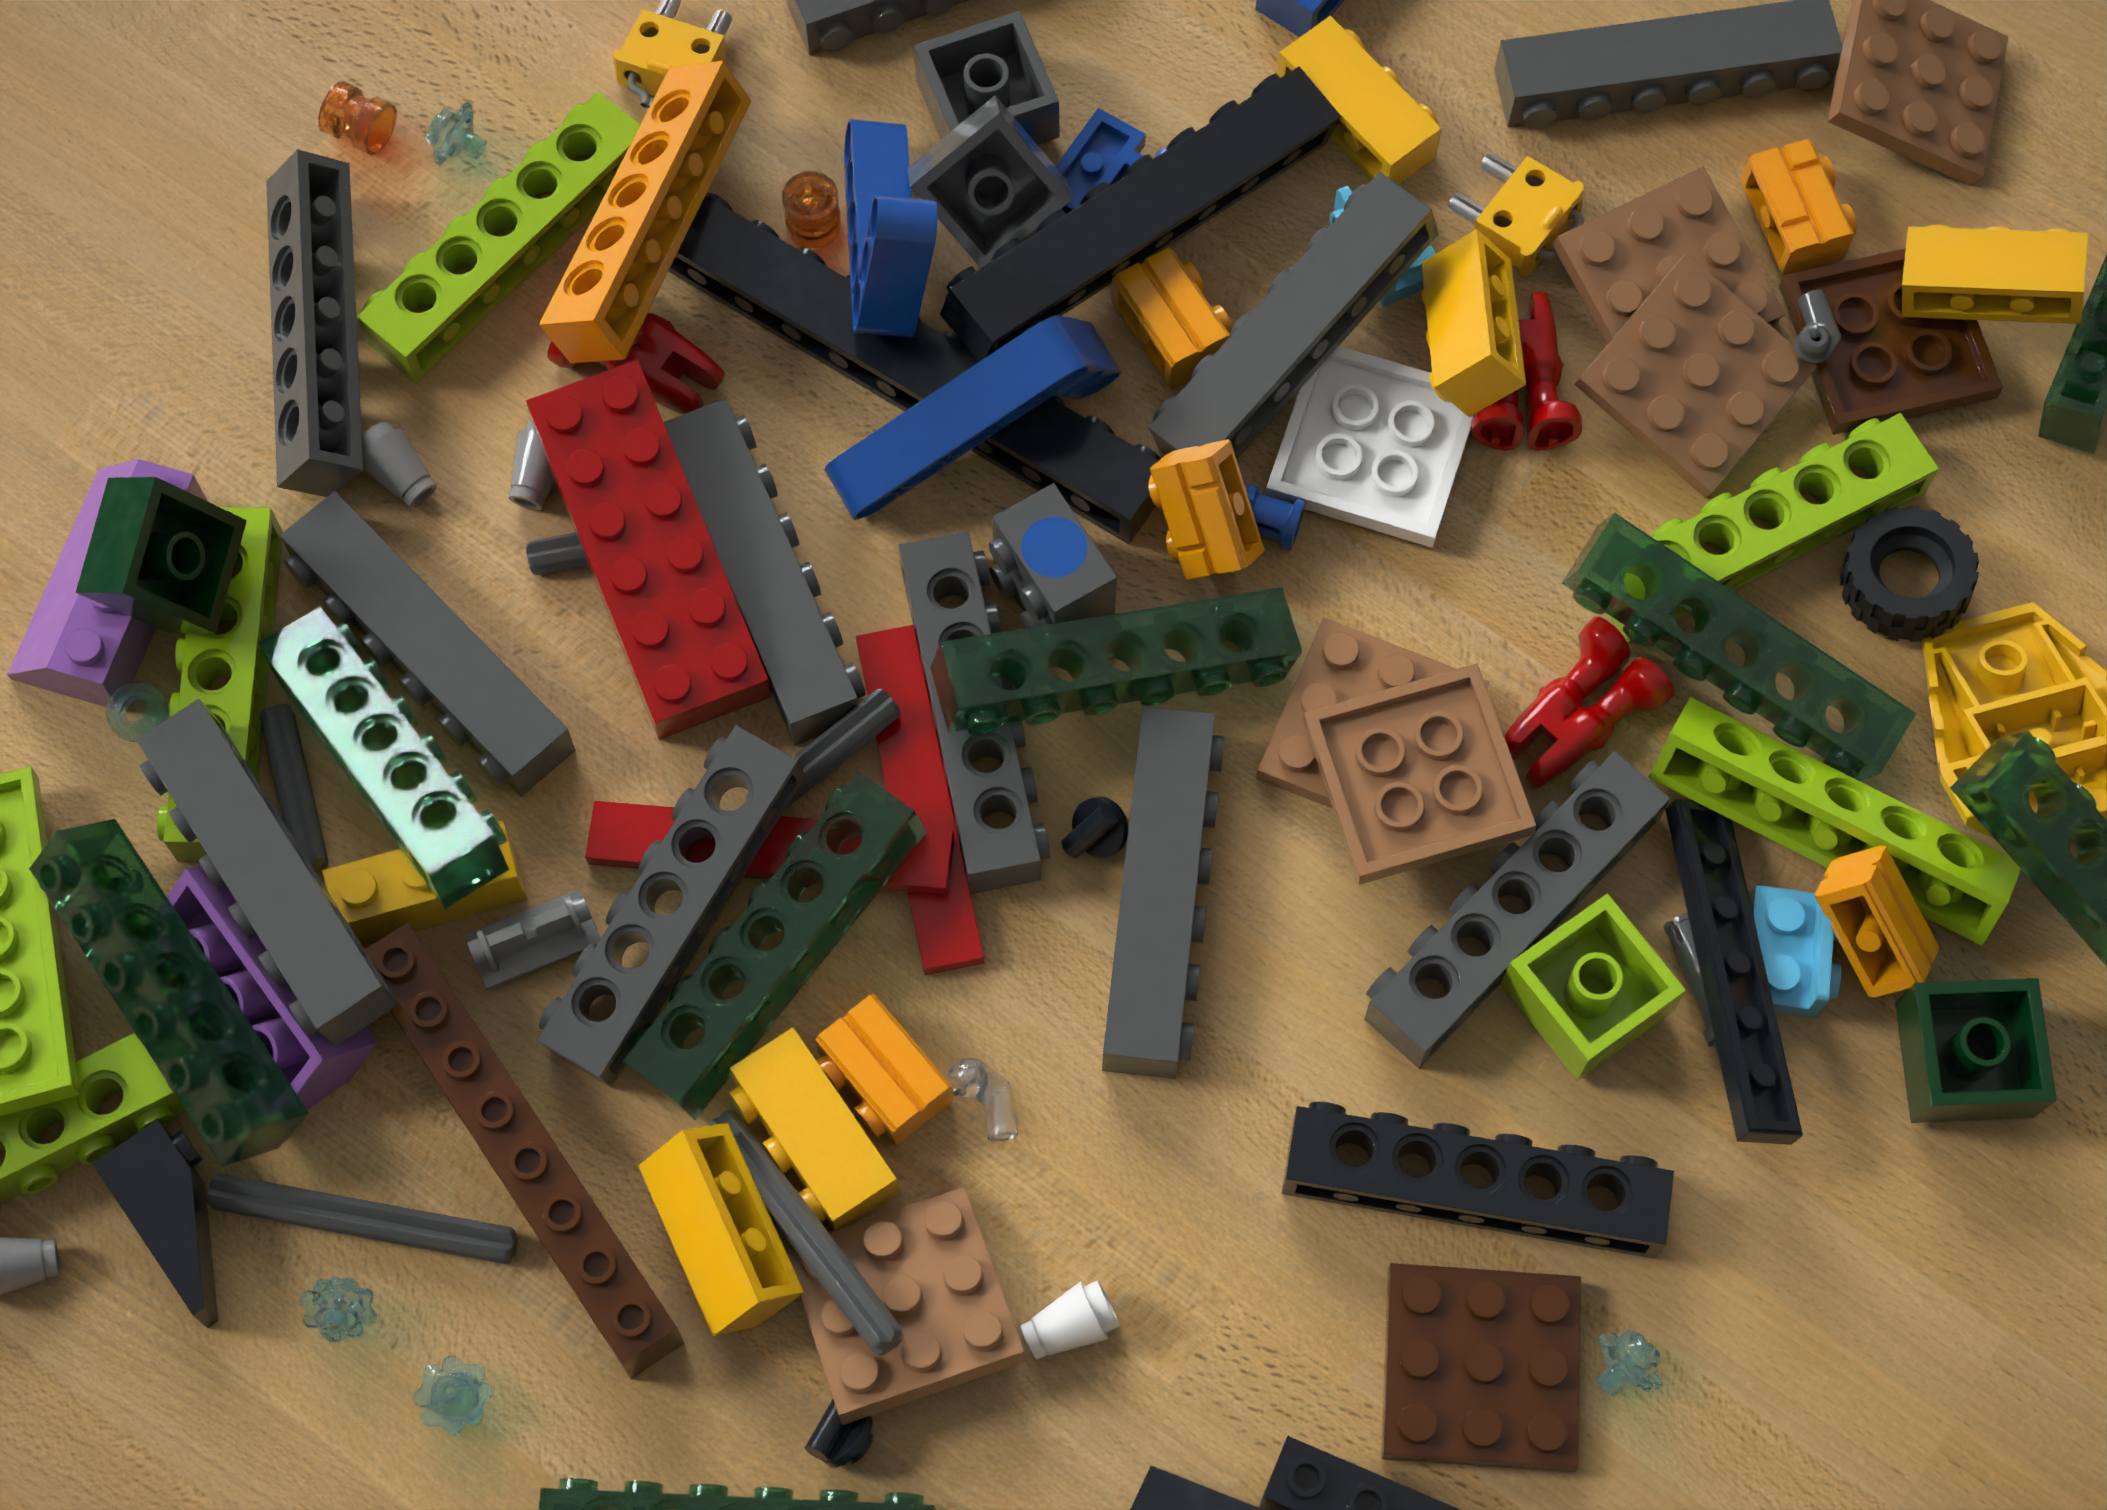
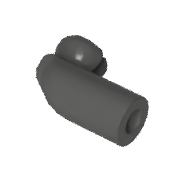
M1813 290L1805 293L1797 300L1806 326L1796 338L1795 351L1804 362L1819 364L1827 361L1842 337L1825 291Z

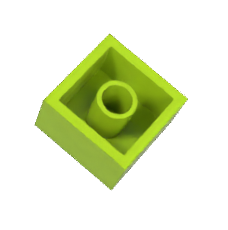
M1608 893L1512 960L1500 984L1577 1081L1673 1013L1686 992L1683 985Z

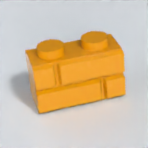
M1808 138L1787 144L1782 149L1776 147L1755 153L1748 158L1740 182L1781 275L1784 276L1790 273L1809 270L1813 266L1816 268L1840 262L1845 258L1857 232L1856 218L1849 204H1840L1834 191L1835 172L1832 163L1826 156L1819 157L1812 140L1810 141Z
M1166 248L1146 258L1144 263H1136L1117 273L1112 279L1111 301L1168 387L1175 389L1191 380L1195 367L1205 356L1215 354L1230 337V331L1233 326L1225 310L1218 304L1211 307L1201 293L1204 291L1203 281L1193 263L1190 261L1181 263L1172 248Z
M1227 439L1204 444L1200 447L1194 446L1174 450L1166 454L1150 468L1149 493L1155 506L1163 509L1169 528L1166 536L1167 550L1174 562H1180L1186 580L1206 577L1214 573L1222 574L1242 570L1248 567L1265 551L1231 440Z
M1881 845L1838 857L1831 861L1824 874L1825 879L1820 882L1814 896L1825 917L1831 919L1830 926L1868 997L1874 998L1909 989L1914 983H1924L1931 969L1930 964L1934 962L1940 947L1887 847Z
M875 994L867 996L849 1010L844 1017H840L818 1034L815 1039L818 1053L821 1056L817 1063L837 1092L846 1086L860 1104L853 1110L863 1126L876 1139L885 1133L895 1146L899 1145L954 1100L952 1085Z

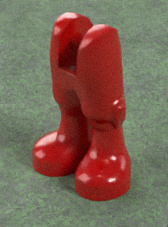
M1546 292L1531 293L1528 320L1518 319L1525 380L1528 389V447L1532 450L1541 451L1561 447L1578 439L1582 433V417L1575 404L1558 399L1557 387L1564 364L1558 355L1554 314ZM1517 390L1473 415L1471 423L1474 439L1485 446L1498 450H1512L1520 445L1524 434V421L1522 412L1518 407Z
M647 313L634 340V345L631 346L625 360L597 361L610 370L638 359L655 402L682 415L704 406L702 398L691 387L679 380L682 375L709 389H716L722 383L725 376L724 370L703 350L676 331L669 320L653 313ZM551 340L547 354L549 361L559 367L569 369L579 364L570 363Z
M1593 617L1580 632L1578 638L1581 655L1573 669L1565 677L1554 679L1541 687L1537 698L1523 711L1504 735L1513 760L1525 751L1542 733L1554 742L1534 763L1525 776V779L1536 789L1567 771L1591 751L1602 749L1613 733L1615 724L1635 711L1656 710L1674 696L1675 690L1660 667L1647 658L1638 657L1627 666L1612 688L1596 704L1587 708L1581 706L1585 698L1592 691L1614 676L1630 659V647L1624 636L1614 625L1601 617Z

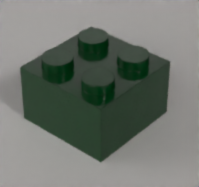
M158 477L108 478L75 593L167 633L216 634L247 520Z
M2039 978L1914 983L1895 1002L1911 1123L2034 1118L2057 1101Z

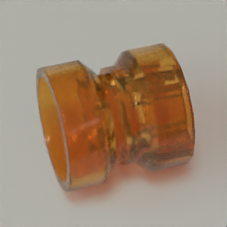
M343 80L337 82L325 96L318 115V126L320 131L337 139L344 137L351 139L353 147L372 156L378 154L389 141L395 128L397 110L395 105L379 97L371 99L364 97L362 89Z
M805 171L794 175L786 182L782 191L786 231L790 239L799 246L808 249L827 246L838 237L841 230L838 189L831 178L820 172Z

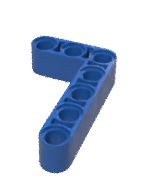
M849 119L847 123L844 144V173L853 332L857 334L913 338L916 331L935 247L938 208L935 200L912 198L907 169L910 165L907 127L905 124Z
M1060 315L1050 317L1031 327L837 456L825 466L824 471L853 520L862 519L882 509L1052 396L1083 399L1112 383L1120 376L1121 371L1091 322Z

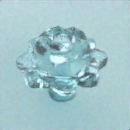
M465 102L460 109L455 111L443 107L441 113L436 114L429 125L425 138L434 147V161L439 166L447 158L457 156L462 152L474 159H478L486 147L487 140L474 133V111L472 110V104L469 102Z
M332 1277L328 1280L318 1279L313 1284V1290L305 1291L300 1295V1304L305 1309L303 1323L308 1328L319 1327L320 1335L330 1342H340L346 1336L359 1337L363 1334L364 1325H371L376 1322L377 1314L371 1306L374 1299L373 1291L368 1288H361L359 1283L353 1278L346 1277L341 1279Z
M1611 1331L1608 1335L1602 1333L1597 1340L1603 1350L1602 1352L1608 1367L1596 1380L1606 1393L1616 1396L1625 1385L1641 1387L1646 1392H1650L1652 1389L1657 1390L1663 1385L1660 1377L1657 1375V1369L1661 1363L1660 1353L1652 1343L1645 1339L1644 1335L1637 1331H1626L1621 1335Z
M450 1355L443 1360L442 1369L437 1365L425 1367L423 1384L413 1395L415 1405L425 1408L420 1417L422 1423L425 1426H440L450 1435L461 1433L464 1429V1422L471 1426L479 1425L483 1421V1407L493 1395L492 1387L482 1382L485 1376L483 1367L479 1364H464L456 1356Z

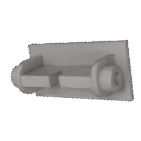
M580 889L465 934L471 955L487 990L583 952L590 944L596 946L600 940Z

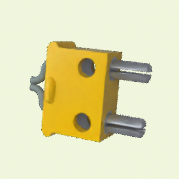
M662 0L655 13L642 9L621 50L618 49L613 52L617 83L642 98L640 105L643 108H649L653 99L650 101L649 95H656L670 67L724 61L726 63L725 35L733 21L730 13L725 11L723 14V10H716L707 29H703L674 19L681 6V0Z
M1492 152L1486 154L1481 162V170L1505 183L1486 208L1458 192L1450 199L1448 209L1474 224L1475 229L1480 231L1511 259V264L1519 269L1521 277L1530 276L1543 259L1559 257L1555 249L1550 251L1553 247L1552 242L1557 236L1563 234L1574 220L1575 224L1572 229L1583 224V217L1580 212L1582 209L1584 184L1581 181H1575L1574 183L1529 156L1517 168Z

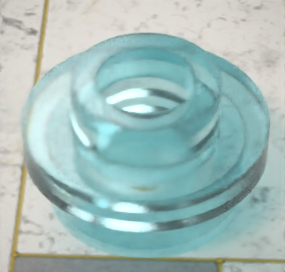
M132 682L118 688L110 697L106 708V717L111 729L122 739L138 743L136 739L167 720L169 716L168 704L163 694L152 685L143 682ZM134 702H144L146 713L143 718L137 721L128 720L126 715L127 708Z

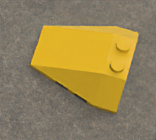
M2034 602L1959 621L1952 629L1949 627L1944 630L1941 636L1933 639L1932 637L1922 638L1939 778L1964 824L2015 849L2107 825V671L2085 654L2087 645Z

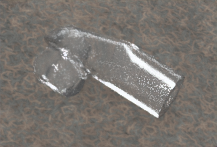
M963 1058L959 1064L952 1065L947 1070L945 1078L952 1085L954 1096L958 1095L964 1098L970 1095L983 1105L988 1140L1004 1141L1019 1135L1012 1088L1007 1079L978 1058Z

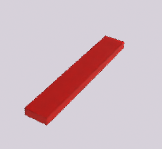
M914 624L857 635L856 642L867 696L876 689H883L895 701L901 712L895 721L876 735L894 826L952 830L955 836L948 895L908 892L924 976L984 964V956Z
M594 801L585 854L588 864L639 869L640 861L648 847L655 840L662 842L675 822L671 819L674 807ZM781 816L743 878L948 895L955 836L952 830ZM712 839L696 841L688 851L687 860L692 863H700L709 859L715 850V841Z

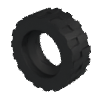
M1908 506L1907 509L1889 508L1883 514L1878 516L1874 514L1866 520V524L1863 527L1859 526L1853 533L1840 575V586H1843L1842 597L1845 605L1848 604L1852 609V616L1857 621L1861 620L1867 625V629L1875 634L1879 632L1888 636L1887 639L1895 641L1908 639L1910 642H1920L1922 638L1927 637L1936 638L1943 635L1944 630L1950 627L1952 629L1959 623L1962 613L1965 614L1969 606L1979 572H1976L1979 564L1978 553H1974L1972 548L1973 541L1968 534L1965 535L1960 530L1959 524L1952 519L1950 521L1941 516L1942 513L1930 510V512L1920 510L1919 507ZM1900 550L1920 553L1931 559L1935 564L1939 575L1938 584L1929 594L1922 597L1908 598L1891 592L1881 580L1880 565L1888 555Z

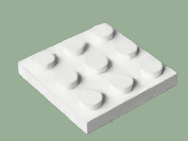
M1338 346L1299 390L1266 487L1265 495L1289 503H1294L1297 499L1306 501L1305 510L1433 548L1472 427L1471 421L1473 416L1468 417L1454 404L1444 402L1437 396L1430 383V372Z

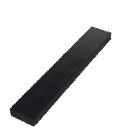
M1675 799L1665 811L1737 1142L1792 1145L1803 1136L1732 820L1693 800Z

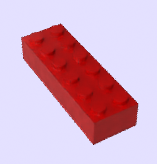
M638 359L526 400L532 425L658 740L770 698L769 679Z

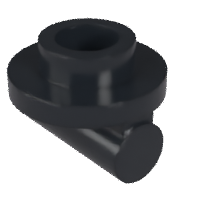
M1098 796L1087 799L1076 808L1072 818V831L1062 839V847L1072 858H1079L1084 852L1099 858L1111 856L1120 851L1127 841V818L1120 806L1109 798Z
M832 1399L804 1448L810 1455L822 1460L831 1468H839L846 1463L849 1465L854 1464L866 1454L873 1440V1434L871 1433L873 1426L872 1416L842 1425L834 1399Z

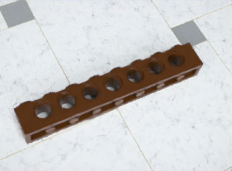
M409 922L366 948L365 950L399 1002V1005L390 1010L391 1014L630 1379H633L683 1345L685 1342L673 1320Z

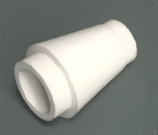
M1096 1280L1086 1286L1080 1281L1032 1317L1030 1321L1020 1325L1034 1357L1036 1360H1039L1047 1355L1051 1356L1108 1340L1107 1333L1120 1327V1323L1099 1280Z

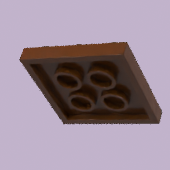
M1906 248L1786 274L1779 285L1797 336L1806 326L1797 300L1805 293L1813 290L1825 291L1842 338L1827 361L1816 364L1817 367L1811 374L1833 435L1853 431L1862 423L1873 418H1878L1881 423L1899 413L1907 419L1997 399L2003 389L1977 320L1902 317V281Z
M1390 1263L1387 1282L1381 1459L1575 1472L1578 1469L1581 1276Z

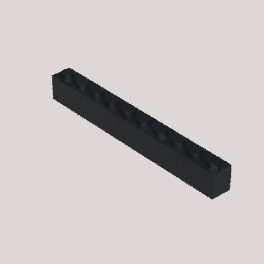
M706 193L668 271L904 412L978 363L957 335L949 331H942L940 333L924 324L920 317H918L913 338L854 333L850 275L844 277L827 267L824 260L812 250L805 247L796 249L784 242L766 223L760 220L750 222L733 212L731 206L714 193ZM1052 396L970 450L1037 491L1054 483L1074 513L1128 545L1156 507L1149 493V478L1151 476L1150 468L1161 457L1144 445L1137 444L1133 446L1117 437L1110 426L1101 419L1094 416H1087L1085 418L1066 407L1064 401L1058 396Z

